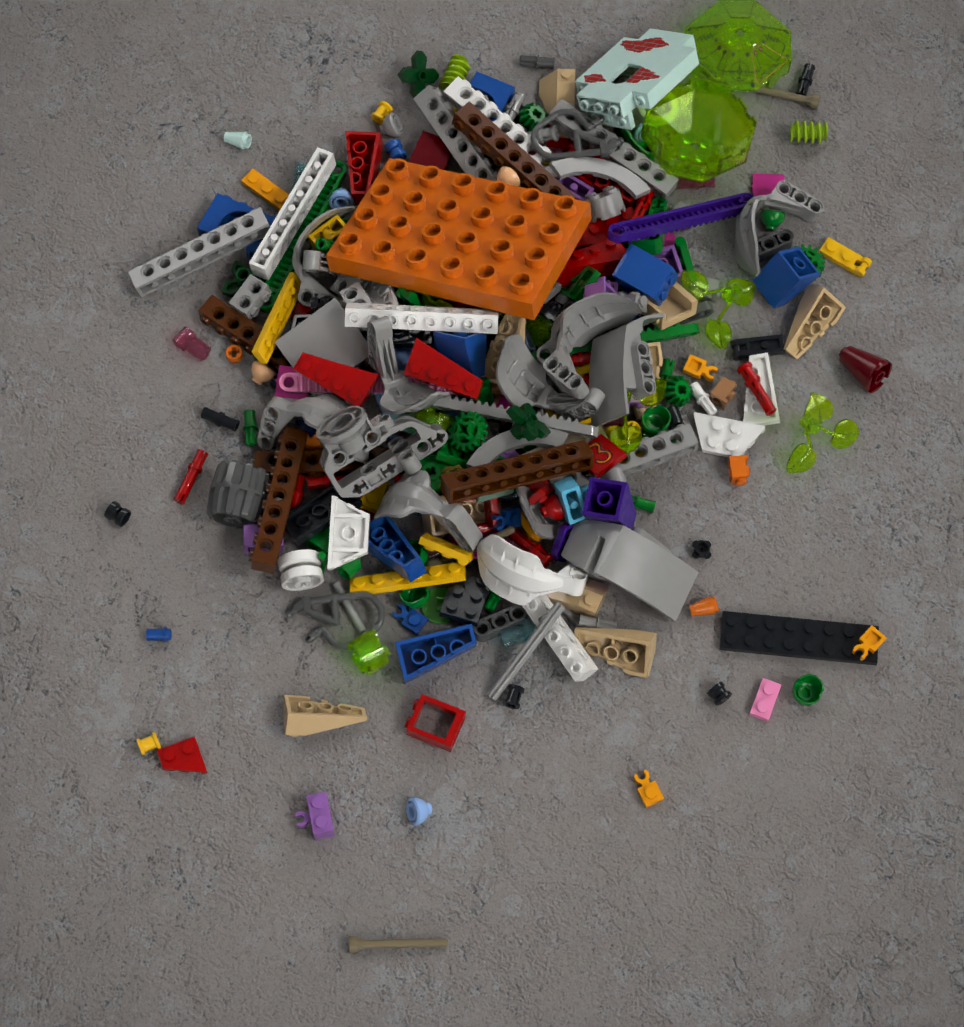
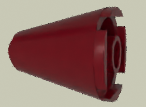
M853 346L844 347L839 353V361L865 391L869 393L877 391L883 385L881 382L883 378H888L892 370V363L888 360Z

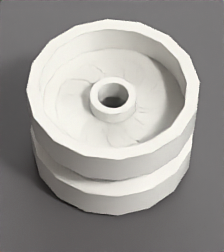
M304 549L291 551L280 556L278 566L279 571L282 573L280 576L282 588L289 591H302L322 584L324 577L322 569L319 568L321 566V560L318 557L319 552Z

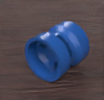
M399 139L390 140L385 144L384 149L389 154V158L404 160L407 158V153L402 149V143Z

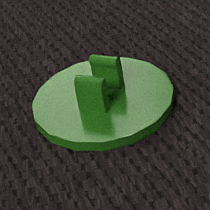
M440 587L430 590L429 600L422 607L424 616L431 623L440 625L453 621L439 616L448 591L447 588Z

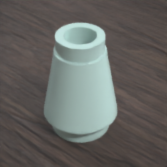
M225 132L224 142L245 149L250 147L252 136L247 132Z

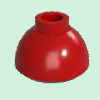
M556 494L549 495V498L540 507L542 516L554 520L563 519L564 510Z

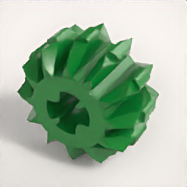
M532 102L529 105L523 106L518 115L520 118L518 122L523 124V128H527V132H531L535 125L548 117L549 114L544 112L545 108H541L539 104L535 105Z
M674 375L663 381L664 386L661 389L664 393L661 396L665 397L664 403H669L670 406L682 407L690 401L689 397L693 395L690 392L692 386L688 385L689 380H684V376Z

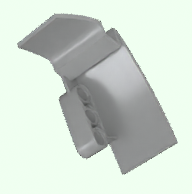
M664 313L643 316L593 339L590 357L589 389H600L605 394V399L598 411L591 415L592 426L599 427L629 414L627 391H631L632 396L638 400L655 393L656 383L650 348L645 341H641L640 333L643 331V326L665 317Z
M582 520L575 523L561 553V556L574 566L595 578L612 582L644 601L673 622H676L699 573L676 557L672 551L643 529L637 527L629 529L624 525L603 521Z

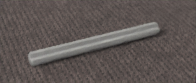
M559 602L554 603L487 693L489 698L496 701L565 610L562 604Z

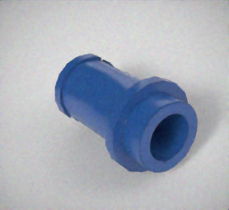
M164 627V629L146 630L147 641L164 640V642H167L172 638L171 629H167V627Z

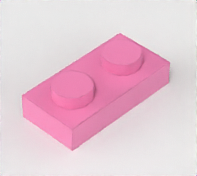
M763 678L749 715L768 722L781 684Z

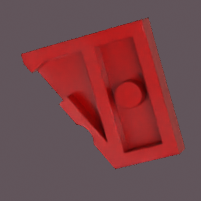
M195 736L157 750L165 771L179 770L189 773V771L201 772V774L208 773Z

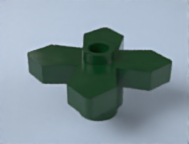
M418 50L411 57L412 66L403 67L398 73L402 83L411 84L410 94L413 98L426 88L425 83L434 84L439 78L435 68H426L427 57L423 51Z
M235 261L231 268L235 279L225 282L222 288L223 295L233 298L249 275H253L252 271L247 269L246 264ZM255 276L256 278H258L259 280L263 281L264 283L266 282L265 279L260 278V277H258V276Z
M524 403L520 407L514 405L506 411L514 421L510 432L518 440L526 438L527 441H533L537 437L541 439L546 438L551 433L545 423L538 420L536 411L530 403Z

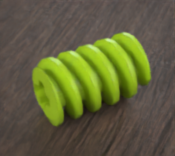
M459 54L451 56L443 78L440 80L439 87L441 90L444 91L458 76L462 80L465 79L470 70L467 58Z
M795 120L793 125L791 122L790 143L793 142L794 138L797 139V143H800L801 138H803L805 144L808 139H811L812 144L818 139V143L821 145L823 140L827 141V122H824L822 127L819 121L816 122L815 126L813 121H809L808 126L805 120L802 121L801 125L798 120Z

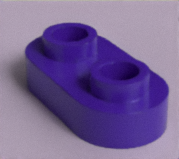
M565 523L558 529L551 549V556L554 560L559 562L566 561L561 556V553L574 525Z

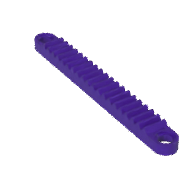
M741 193L614 223L608 228L607 238L614 243L626 241L631 243L633 240L637 242L639 238L643 240L645 237L649 239L650 236L655 237L657 234L661 236L662 233H672L674 230L678 232L680 228L684 230L686 227L690 229L691 226H702L703 223L707 225L709 221L713 223L715 220L717 222L720 219L725 220L726 217L728 219L732 216L735 218L747 202L745 201H749L755 196L751 193Z

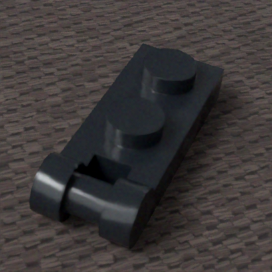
M782 334L730 341V346L733 349L732 357L735 361L749 358L750 355L767 352L769 356L785 353Z

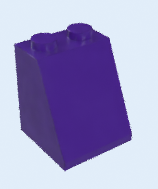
M590 477L582 515L588 520L624 525L632 529L637 513L628 483Z

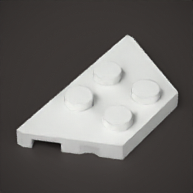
M697 412L693 414L703 453L728 458L729 456L744 455L745 451L755 443L758 436L765 432V426Z
M332 496L328 570H333L367 555L369 545L370 514L355 508V506L338 499L336 496Z

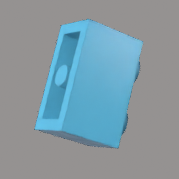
M571 476L553 483L556 495L562 504L566 521L572 525L586 519L582 515L588 485L583 486L580 490L579 485Z

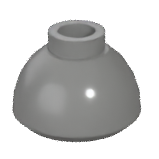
M393 112L389 113L379 126L383 135L399 137L403 133L402 123Z

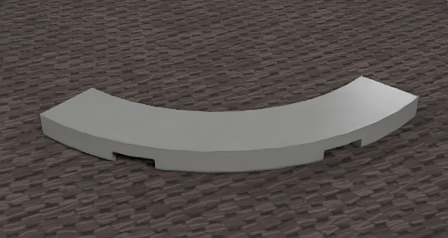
M572 157L557 160L550 165L560 180L571 176L593 174L595 177L611 179L617 182L634 199L647 195L651 191L650 187L632 171L607 160L592 157Z
M548 428L551 433L546 438L541 439L537 437L533 441H527L526 438L516 439L509 430L492 437L481 445L470 457L466 467L471 468L494 462L503 453L524 448V446L536 445V447L546 448L561 446L567 441L569 433Z

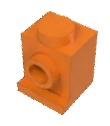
M748 455L729 456L727 466L730 485L744 486L747 484V477L750 476V468L747 465Z

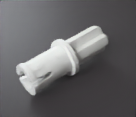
M698 382L692 383L690 385L692 386L690 392L697 400L696 403L698 405L701 404L707 414L713 416L717 409L709 399L710 395L702 389Z

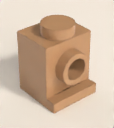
M723 377L710 393L709 399L711 402L725 410L727 403L731 402L736 395L734 392L737 387L736 382Z

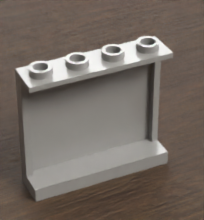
M336 298L329 301L275 341L293 368L302 352L358 369L364 363L365 365L369 364L367 340L357 327H345V310ZM311 393V394L313 395V397H316V396H319V395H322V394H326V393Z

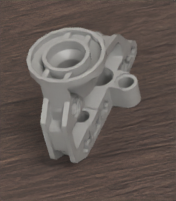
M349 406L331 414L318 426L316 436L323 447L320 465L342 498L363 496L402 471H405L408 475L418 472L422 468L420 460L436 451L448 440L447 432L437 423L428 424L410 415H401L392 419L390 414L382 416L379 414L370 420L364 408L360 406ZM407 427L414 428L415 433L405 440L402 436L391 440L387 445L389 450L341 480L337 481L333 474L354 461L355 457L353 454L362 449L367 453L386 441L389 436L397 431H402ZM374 432L371 437L367 438L369 433ZM421 442H424L421 447H418ZM337 453H341L338 458H334Z

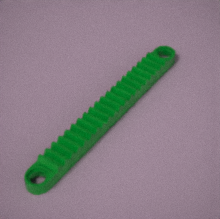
M335 161V168H341L342 172L335 174L332 171L269 281L266 280L265 283L272 291L269 298L271 304L268 306L262 305L260 307L261 312H271L288 274L295 271L292 256L299 236L315 218L329 211V197L332 192L341 188L347 174L346 165L342 161Z
M678 322L674 326L672 325L663 330H660L657 326L652 330L648 327L640 333L641 341L653 343L694 336L700 332L698 323L680 325ZM593 339L582 347H573L572 352L569 354L576 355L577 352H591ZM537 351L531 352L532 356L537 361ZM542 353L540 357L546 359L550 354Z

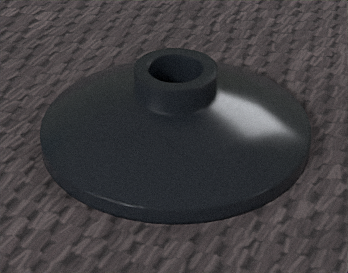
M554 301L543 304L538 314L554 323L556 317L561 313V306Z

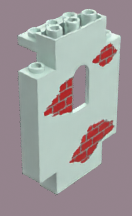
M650 28L639 39L622 38L575 81L580 111H586L587 116L592 120L603 115L605 120L602 125L632 130L635 127L632 110L635 107L652 109L699 65L694 36ZM628 67L640 68L625 82L619 84L612 83Z

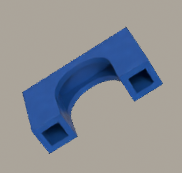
M477 71L470 82L471 87L475 91L479 90L483 95H487L489 101L494 102L499 111L502 113L506 112L505 108L510 104L515 94L514 86ZM494 117L489 118L491 121L496 120ZM457 130L454 131L453 138L457 136Z
M217 193L197 227L199 237L233 221L235 218L249 213L254 208L249 207L244 202H237L228 195ZM264 213L271 226L276 216ZM263 238L246 247L248 258L252 259Z

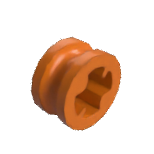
M230 345L227 347L226 357L230 363L236 364L243 359L240 346ZM233 351L237 352L236 357H232Z

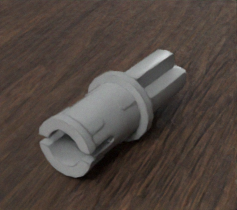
M579 614L577 627L616 629L617 623L601 620L599 616L589 617Z

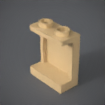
M676 282L671 286L666 300L660 306L648 300L646 313L641 314L647 316L664 313L665 317L652 322L660 330H663L695 315L698 300Z

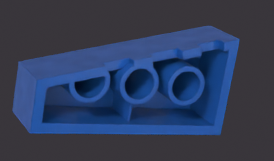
M389 516L379 517L370 521L368 552L410 582L427 573L420 556Z
M472 624L395 642L404 684L475 648L477 642Z

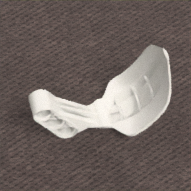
M491 534L481 539L476 547L480 576L484 584L495 594L518 605H526L537 596L558 591L571 596H581L589 577L587 572L571 563L558 573L545 569L537 555L523 551L497 535Z

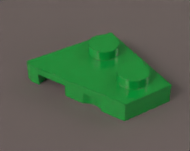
M586 266L578 275L571 279L572 284L567 289L561 288L560 293L577 302L583 299L585 285L597 282L601 273L590 266Z
M448 439L438 451L435 459L452 464L456 468L467 469L466 463L470 459L469 453L455 449L451 445L452 440Z

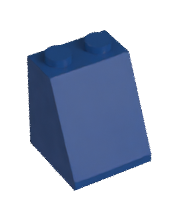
M630 244L612 276L623 291L627 293L638 292L640 296L644 295L650 302L660 306L666 300L671 286L676 283L678 274L669 264Z
M795 247L778 251L752 281L765 296L767 302L773 308L786 305L821 274L802 249Z
M434 331L433 336L439 353L477 377L485 375L487 333Z

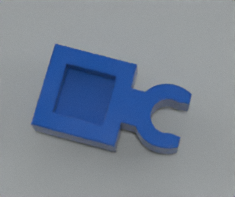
M518 506L501 510V516L493 515L491 517L492 520H497V524L492 526V529L502 530L509 526L515 528L522 525L520 507Z
M398 604V609L402 610V613L396 614L392 612V617L396 620H403L401 626L418 636L428 622V618L415 609H411L408 612L404 605Z

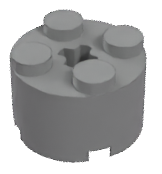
M608 186L603 188V192L598 194L592 192L585 195L586 199L584 201L590 202L591 222H597L596 218H601V221L621 214L620 210L626 211L618 188Z

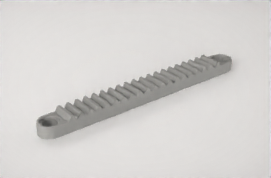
M451 395L440 399L430 406V408L456 413L464 412L467 414L469 410L473 413L477 412L483 418L514 423L506 413L510 406L504 409L503 405H500L497 408L496 404L493 403L490 407L488 402L482 405L481 401L478 400L475 404L473 399L467 402L466 398H463L460 401L457 396L452 399ZM540 412L536 414L538 420L545 423L548 428L584 437H598V427L581 424L578 419L572 422L570 417L565 421L563 416L557 419L554 414L551 418H549L548 413H545L544 416Z

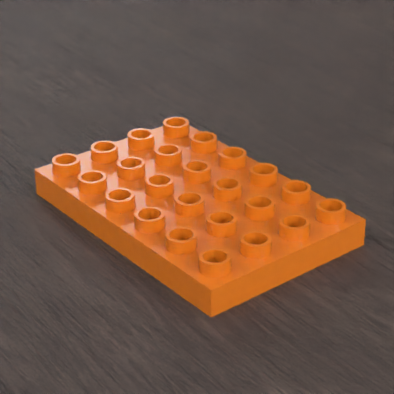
M389 158L326 254L329 271L535 320L592 219L590 202L577 200L567 195L559 196L541 192L536 188H523L506 184L499 180L491 181L473 177L468 173H455L439 169L436 166H424L406 162L400 158Z

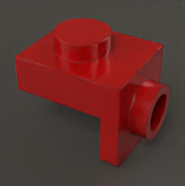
M548 480L530 484L529 488L533 495L528 498V501L531 505L538 502L541 505L549 498L548 495L554 491V488Z

